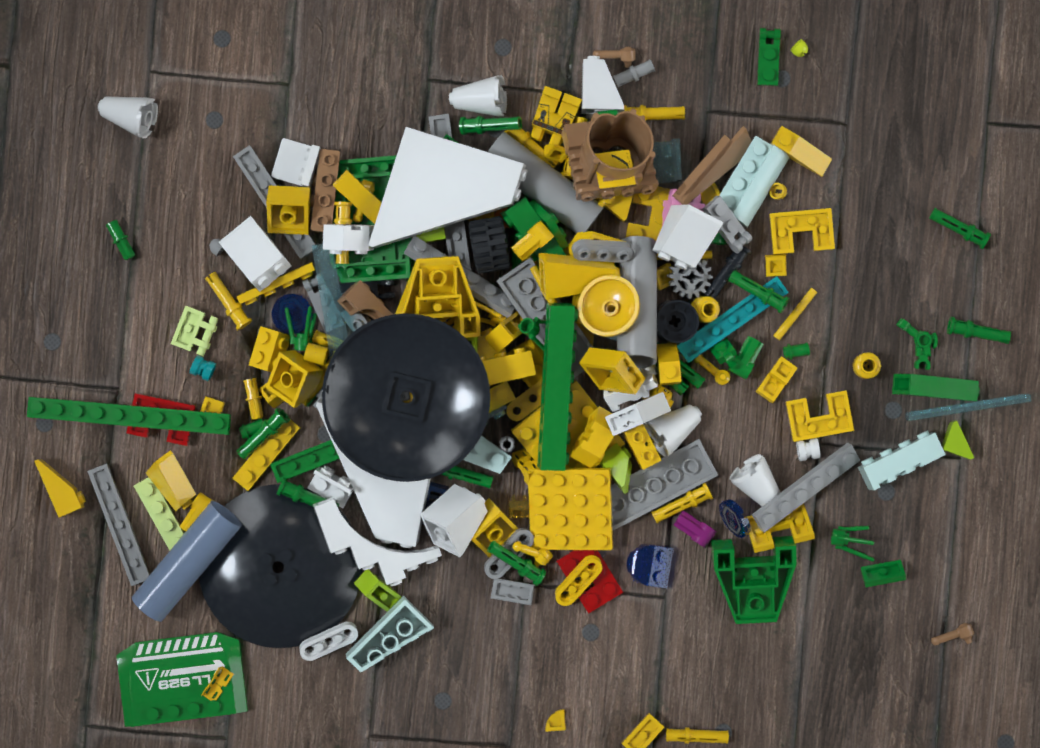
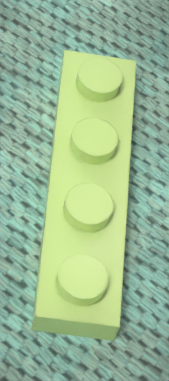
M148 477L134 485V488L168 549L171 550L183 536L184 531L179 527L180 524L167 500Z

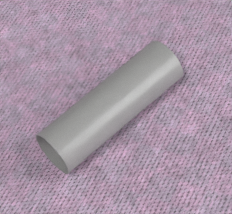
M503 132L488 150V153L524 163L526 165L525 169L528 172L525 181L520 183L519 189H521V193L531 201L534 199L549 214L552 212L558 221L576 234L577 232H587L605 207L599 206L596 199L588 202L576 200V190L574 189L573 182L506 132Z
M630 236L621 240L631 245L633 255L626 262H618V268L620 270V277L629 281L636 289L640 299V311L635 323L627 331L617 335V351L626 352L637 368H646L657 363V253L652 251L656 241L645 236Z

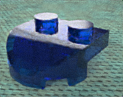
M640 544L639 547L630 552L627 558V571L634 581L639 584L667 589L674 548Z

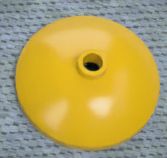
M615 275L601 276L591 281L583 289L578 301V314L581 322L590 332L602 337H613L627 331L635 323L640 311V299L634 286L626 279ZM615 307V311L610 313L609 309Z

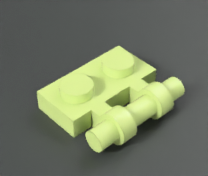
M185 306L171 344L191 351L193 344L198 345L199 348L196 354L204 357L206 350L210 348L211 344L209 342L212 334L217 330L216 324L219 318L211 316L208 323L204 322L203 319L206 313ZM200 327L206 329L202 340L196 338Z

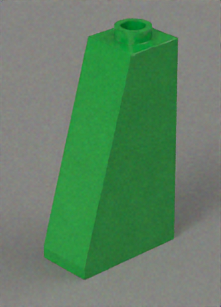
M917 374L893 375L892 394L977 402V397L980 393L979 381Z

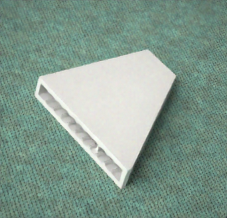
M406 127L368 246L378 248L514 205V202H518L521 195L520 183L521 181L524 182L528 170L525 169L526 165Z
M321 398L317 401L316 407L328 431L324 419ZM328 431L374 537L387 544L395 542L400 543V546L405 548L415 547L419 542L423 521L420 514L425 510L430 479L400 482L374 476L351 462L340 451Z

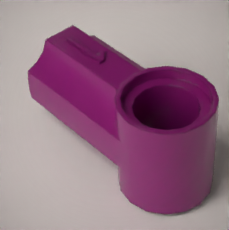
M684 511L680 513L673 524L705 549L717 533L713 528L704 522H699Z

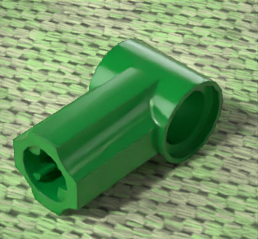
M748 336L738 355L734 357L738 366L732 370L728 368V371L746 380L764 344Z

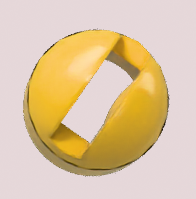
M774 183L769 190V194L773 199L780 200L786 197L787 188L781 183ZM776 190H782V193L775 192Z

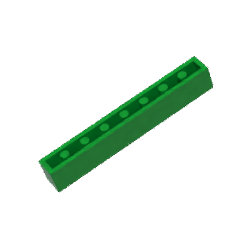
M547 303L537 459V466L540 470L565 471V466L569 464V453L566 452L567 444H570L568 424H571L572 420L569 404L573 402L570 383L574 382V371H571L572 363L575 362L573 342H576L577 338L574 322H577L578 310L571 303Z

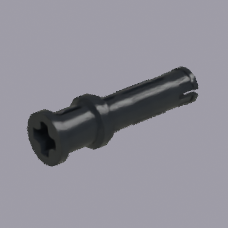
M743 246L739 253L733 251L730 256H727L725 258L727 263L704 294L709 296L714 290L710 297L715 299L728 282L732 272L736 269H741V264L752 252Z

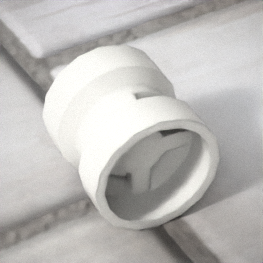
M817 438L810 439L809 443L796 441L799 461H806L810 457L813 459L820 458V447Z

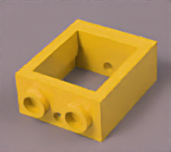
M589 347L579 362L599 390L636 395L646 379L624 351Z
M643 424L622 432L640 469L644 470L662 461Z

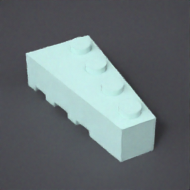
M928 430L918 434V439L910 442V439L899 443V448L893 451L889 448L880 452L881 456L876 459L870 457L861 461L862 465L858 469L869 490H876L880 488L879 484L890 483L896 480L898 475L908 474L914 471L915 467H922L946 455L936 433H929Z
M481 435L475 447L463 460L500 474L512 456Z
M403 596L346 653V659L360 672H363L384 659V657L401 649L402 646L434 629V626Z

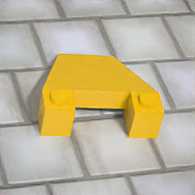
M446 256L416 259L395 314H419L431 318L454 317V329L465 338L481 337L480 315L459 257Z

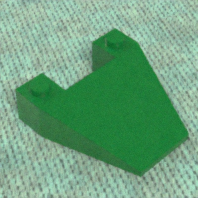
M792 536L773 537L775 547L773 549V556L734 558L732 539L711 540L713 567L736 624L777 622L797 565L796 544Z

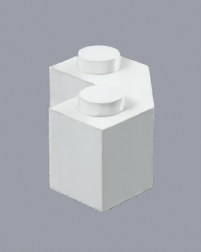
M324 224L323 249L329 250V254H342V251H355V254H367V251L374 250V247L368 245L375 225Z

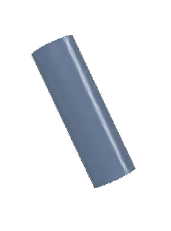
M211 501L133 594L132 600L134 604L150 618L162 622L240 529L242 524L239 519L223 505Z

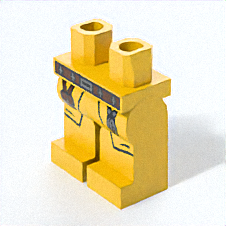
M545 86L532 122L531 138L541 142L544 133L552 135L549 144L554 143L561 146L563 143L561 134L565 124L573 123L582 99L564 93L559 110L556 113L562 92Z

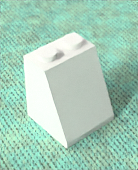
M587 56V59H583L581 114H594L609 110H617L618 113L624 111V104L605 60L600 59L599 56Z
M689 204L671 205L652 251L658 253V257L663 260L676 262L675 266L681 269L695 268L723 222Z
M251 216L219 241L220 245L259 292L268 287L271 282L284 274L292 266Z
M454 484L424 510L420 516L433 544L461 557L488 512L484 504V498L478 493L475 494L465 487L462 488Z

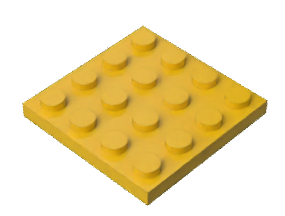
M575 379L573 383H570L573 402L569 404V412L572 414L571 424H568L570 444H567L566 452L569 453V464L565 468H590L570 457L574 441L585 431L589 416L598 407ZM540 408L511 429L512 433L536 463L538 459ZM618 434L611 440L606 451L616 443L620 447L625 444ZM597 462V463H596L594 466H592L591 468H595V467L598 466L600 463Z
M565 468V471L528 469V471H535L530 474V479L528 480L530 532L534 536L532 548L537 550L540 548L547 550L613 549L611 468Z

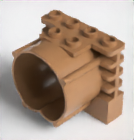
M635 109L622 111L616 116L609 113L600 115L594 113L590 122L564 125L561 134L566 156L568 155L569 157L568 163L571 167V177L573 178V186L576 190V200L588 202L594 198L611 199L614 196L620 195L629 197L636 193L647 195L657 189L659 183L656 180V170L653 167V159L656 154L652 151L654 139L644 115L638 116ZM614 146H619L624 150H629L633 167L619 169L606 165L597 158L592 149L597 148L607 151ZM596 172L605 176L603 182L635 176L636 184L600 189Z

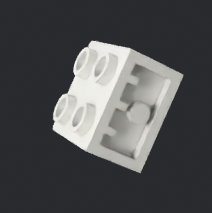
M283 138L271 176L275 179L303 187H310L311 189L321 148L316 145L309 146Z
M328 466L318 467L313 473L315 475L308 489L324 498H333L336 503H339V507L344 508L353 492L349 478L345 476L338 477L334 474L335 471Z

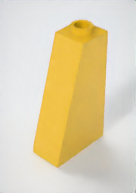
M539 253L540 291L546 300L581 294L591 281L601 276L615 275L620 277V270L618 267H615L613 262L583 261L575 259L574 256Z

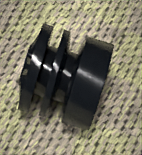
M666 300L657 306V336L661 340L670 343H684L696 334L699 326V316L691 304L682 300ZM672 317L677 318V322L674 325L669 324Z

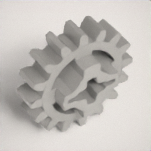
M701 260L697 264L702 272L697 271L696 267L680 270L677 266H669L672 273L667 274V277L672 278L668 282L670 286H674L672 291L675 293L679 291V296L681 297L686 294L688 299H691L692 294L695 297H699V291L705 293V285H711L707 280L712 278V275L708 274L712 270L711 267H705L707 261ZM690 273L696 275V276H693V277H689V279L683 277V276L690 275ZM678 280L683 282L684 288L679 285Z

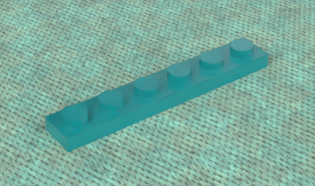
M778 276L763 285L767 289H775L774 292L781 296L789 293ZM750 294L714 321L697 331L690 340L677 345V348L686 362L689 363L770 305L762 304L761 299Z

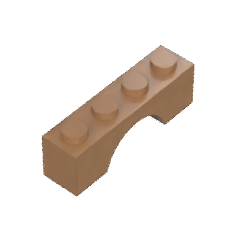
M361 280L353 284L337 300L350 316L366 314L375 320L380 317L393 315L385 307L384 302L377 298L371 292L370 287Z

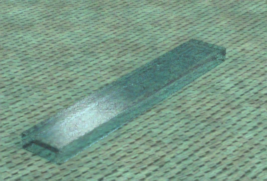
M1024 393L979 400L977 402L973 401L910 411L905 413L907 421L1031 402V395Z

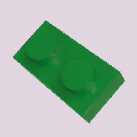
M901 560L861 567L865 588L906 580Z

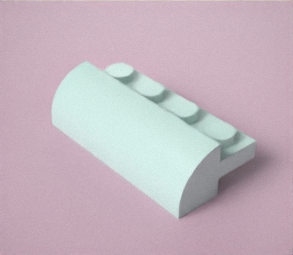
M757 136L752 140L719 195L740 224L748 228L769 190L790 158L784 151Z

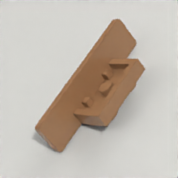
M320 149L317 174L313 176L315 195H311L310 207H313L312 231L323 232L324 224L333 223L336 188L333 186V183L338 178L340 151Z

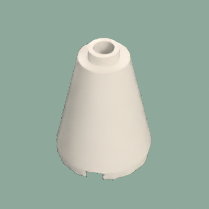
M497 75L453 88V91L449 94L450 105L459 110L503 117V113H506L507 93L502 88V85H505L503 76Z
M106 96L103 100L99 101L98 111L102 117L140 138H147L152 132L149 130L150 126L156 123L158 105L153 102L155 101L153 98Z
M689 404L646 422L644 427L649 436L652 437L657 451L666 457L671 455L701 422L700 416H702V413L697 406Z
M761 454L754 455L744 461L745 466L741 469L737 467L730 476L731 482L760 506H764L781 493L766 459Z

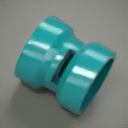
M197 355L189 373L194 376L199 375L203 380L209 382L217 363L213 361L208 362L204 360V357Z

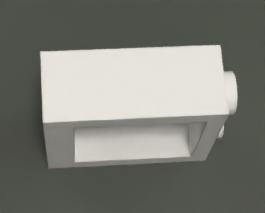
M661 392L610 414L605 419L612 435L615 436L668 413L671 409L664 393Z

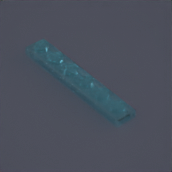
M323 244L312 245V253L331 360L338 347L348 335L343 307L337 302L341 297L335 257L334 254H329V250L323 249Z

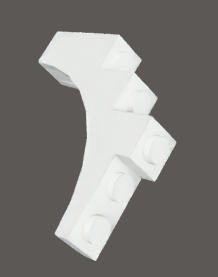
M333 498L313 504L329 551L331 553L335 552L337 555L347 551V547H350L358 569L368 570L375 567L374 563H378L386 585L395 586L402 583V579L406 578L403 570H415L419 568L418 564L424 562L430 564L438 560L437 557L442 556L438 546L405 551L375 544L358 534L346 522Z

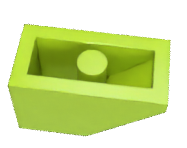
M616 443L605 451L600 465L602 468H611V479L626 494L629 488L632 469L629 459L631 454L625 447L621 449Z
M369 569L365 570L354 582L356 587L367 598L387 612L402 598Z

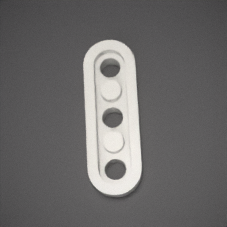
M343 622L304 640L299 647L301 657L307 661H313L353 643L358 637L356 625L352 622ZM350 629V632L345 633L344 630ZM326 638H332L330 641H325ZM308 646L313 647L311 650L306 649Z

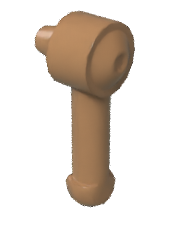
M625 47L620 50H594L593 56H599L600 59H620L624 62L625 67L629 68L632 62L636 60V51L631 47Z
M963 623L956 628L957 630L932 637L931 643L935 646L960 637L967 644L972 643L974 630L971 623Z

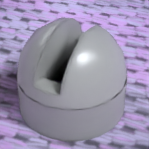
M213 239L209 245L211 252L217 257L224 251V248L219 243L221 239Z

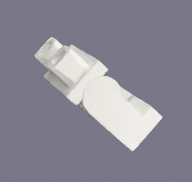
M656 365L638 368L646 379L636 395L604 390V399L612 412L620 410V404L630 400H639L642 396L643 398L649 397V390L658 387V381L655 377L658 374Z

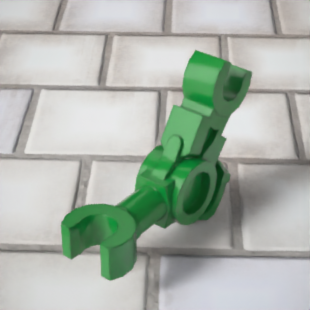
M901 318L896 325L911 335L915 343V356H918V359L914 362V368L919 369L920 362H924L925 370H929L931 368L930 361L928 360V357H931L930 346L932 344L933 349L938 346L937 334L932 333L930 335L926 331H918L909 322Z

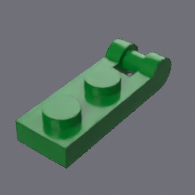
M759 29L757 86H778L781 29ZM766 38L773 39V44H766Z

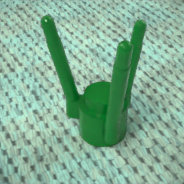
M286 307L285 313L290 333V344H294V350L305 351L308 343H312L317 313L313 314L311 320L312 307H308L305 333H297V337H295L289 308Z
M538 317L534 319L524 318L518 324L520 331L529 336L544 351V345L536 336L540 332L539 324H545L546 320L539 319Z
M838 526V529L833 528L831 545H835V549L844 550L872 562L875 561L873 557L844 546L848 545V542L874 545V541L849 537V533H846L848 531L869 530V526Z

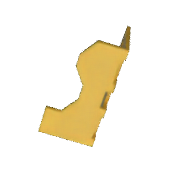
M521 449L512 453V461L514 466L521 470L524 481L528 485L530 474L535 471H527L524 467L535 469L534 464L537 469L539 468L534 460H530L531 456L525 449Z
M223 666L219 667L201 696L206 697L210 701L217 700L222 693L221 687H225L234 674ZM229 674L230 676L227 679V681H224L226 676ZM218 692L216 697L213 699L212 697L214 696V694Z

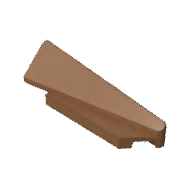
M743 126L732 139L724 135L672 196L682 205H687L739 163L752 142L747 129Z

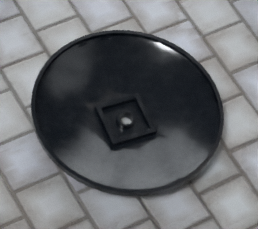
M393 314L380 317L362 325L351 333L338 347L330 360L324 376L322 409L333 441L340 451L356 466L386 480L400 482L421 481L450 470L459 464L475 447L488 419L490 386L481 358L470 342L456 329L440 320L424 315ZM409 391L412 393L413 399L410 403H404L401 400L402 392Z
M272 484L244 492L224 506L239 519L242 526L200 575L199 581L203 596L210 610L218 621L234 635L263 647L291 648L300 646L304 640L338 625L355 601L359 589L354 582L362 575V568L358 569L350 547H347V551L337 555L335 552L331 553L329 551L314 507L300 501L293 502L291 498L282 494L276 495L280 484ZM303 488L309 492L315 493L307 488ZM339 509V511H340L341 515L343 516V518H344V519L346 520V522L352 527V525L350 524V522H349V520L347 519V517H346V516L343 514V512ZM276 561L284 564L283 572L276 573L273 570V564Z

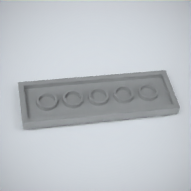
M530 257L498 279L497 283L522 319L538 317L539 319L546 320V305L548 301L544 298L538 283L530 271V268L535 266ZM555 298L558 303H562L559 298ZM574 322V330L577 332L576 342H573L575 362L572 363L571 371H574V378L585 371L579 362L589 347H592L576 322ZM539 324L540 332L536 338L544 345L545 324Z
M700 439L676 450L669 456L661 458L662 461L631 474L626 494L615 483L611 485L613 530L718 476Z

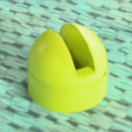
M800 39L790 51L797 57L805 56L804 53H808V46Z

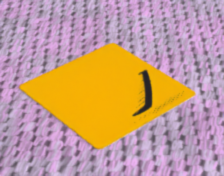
M629 150L595 154L598 159L611 167L619 169L633 167ZM596 172L600 189L636 184L635 176L603 182L605 176Z

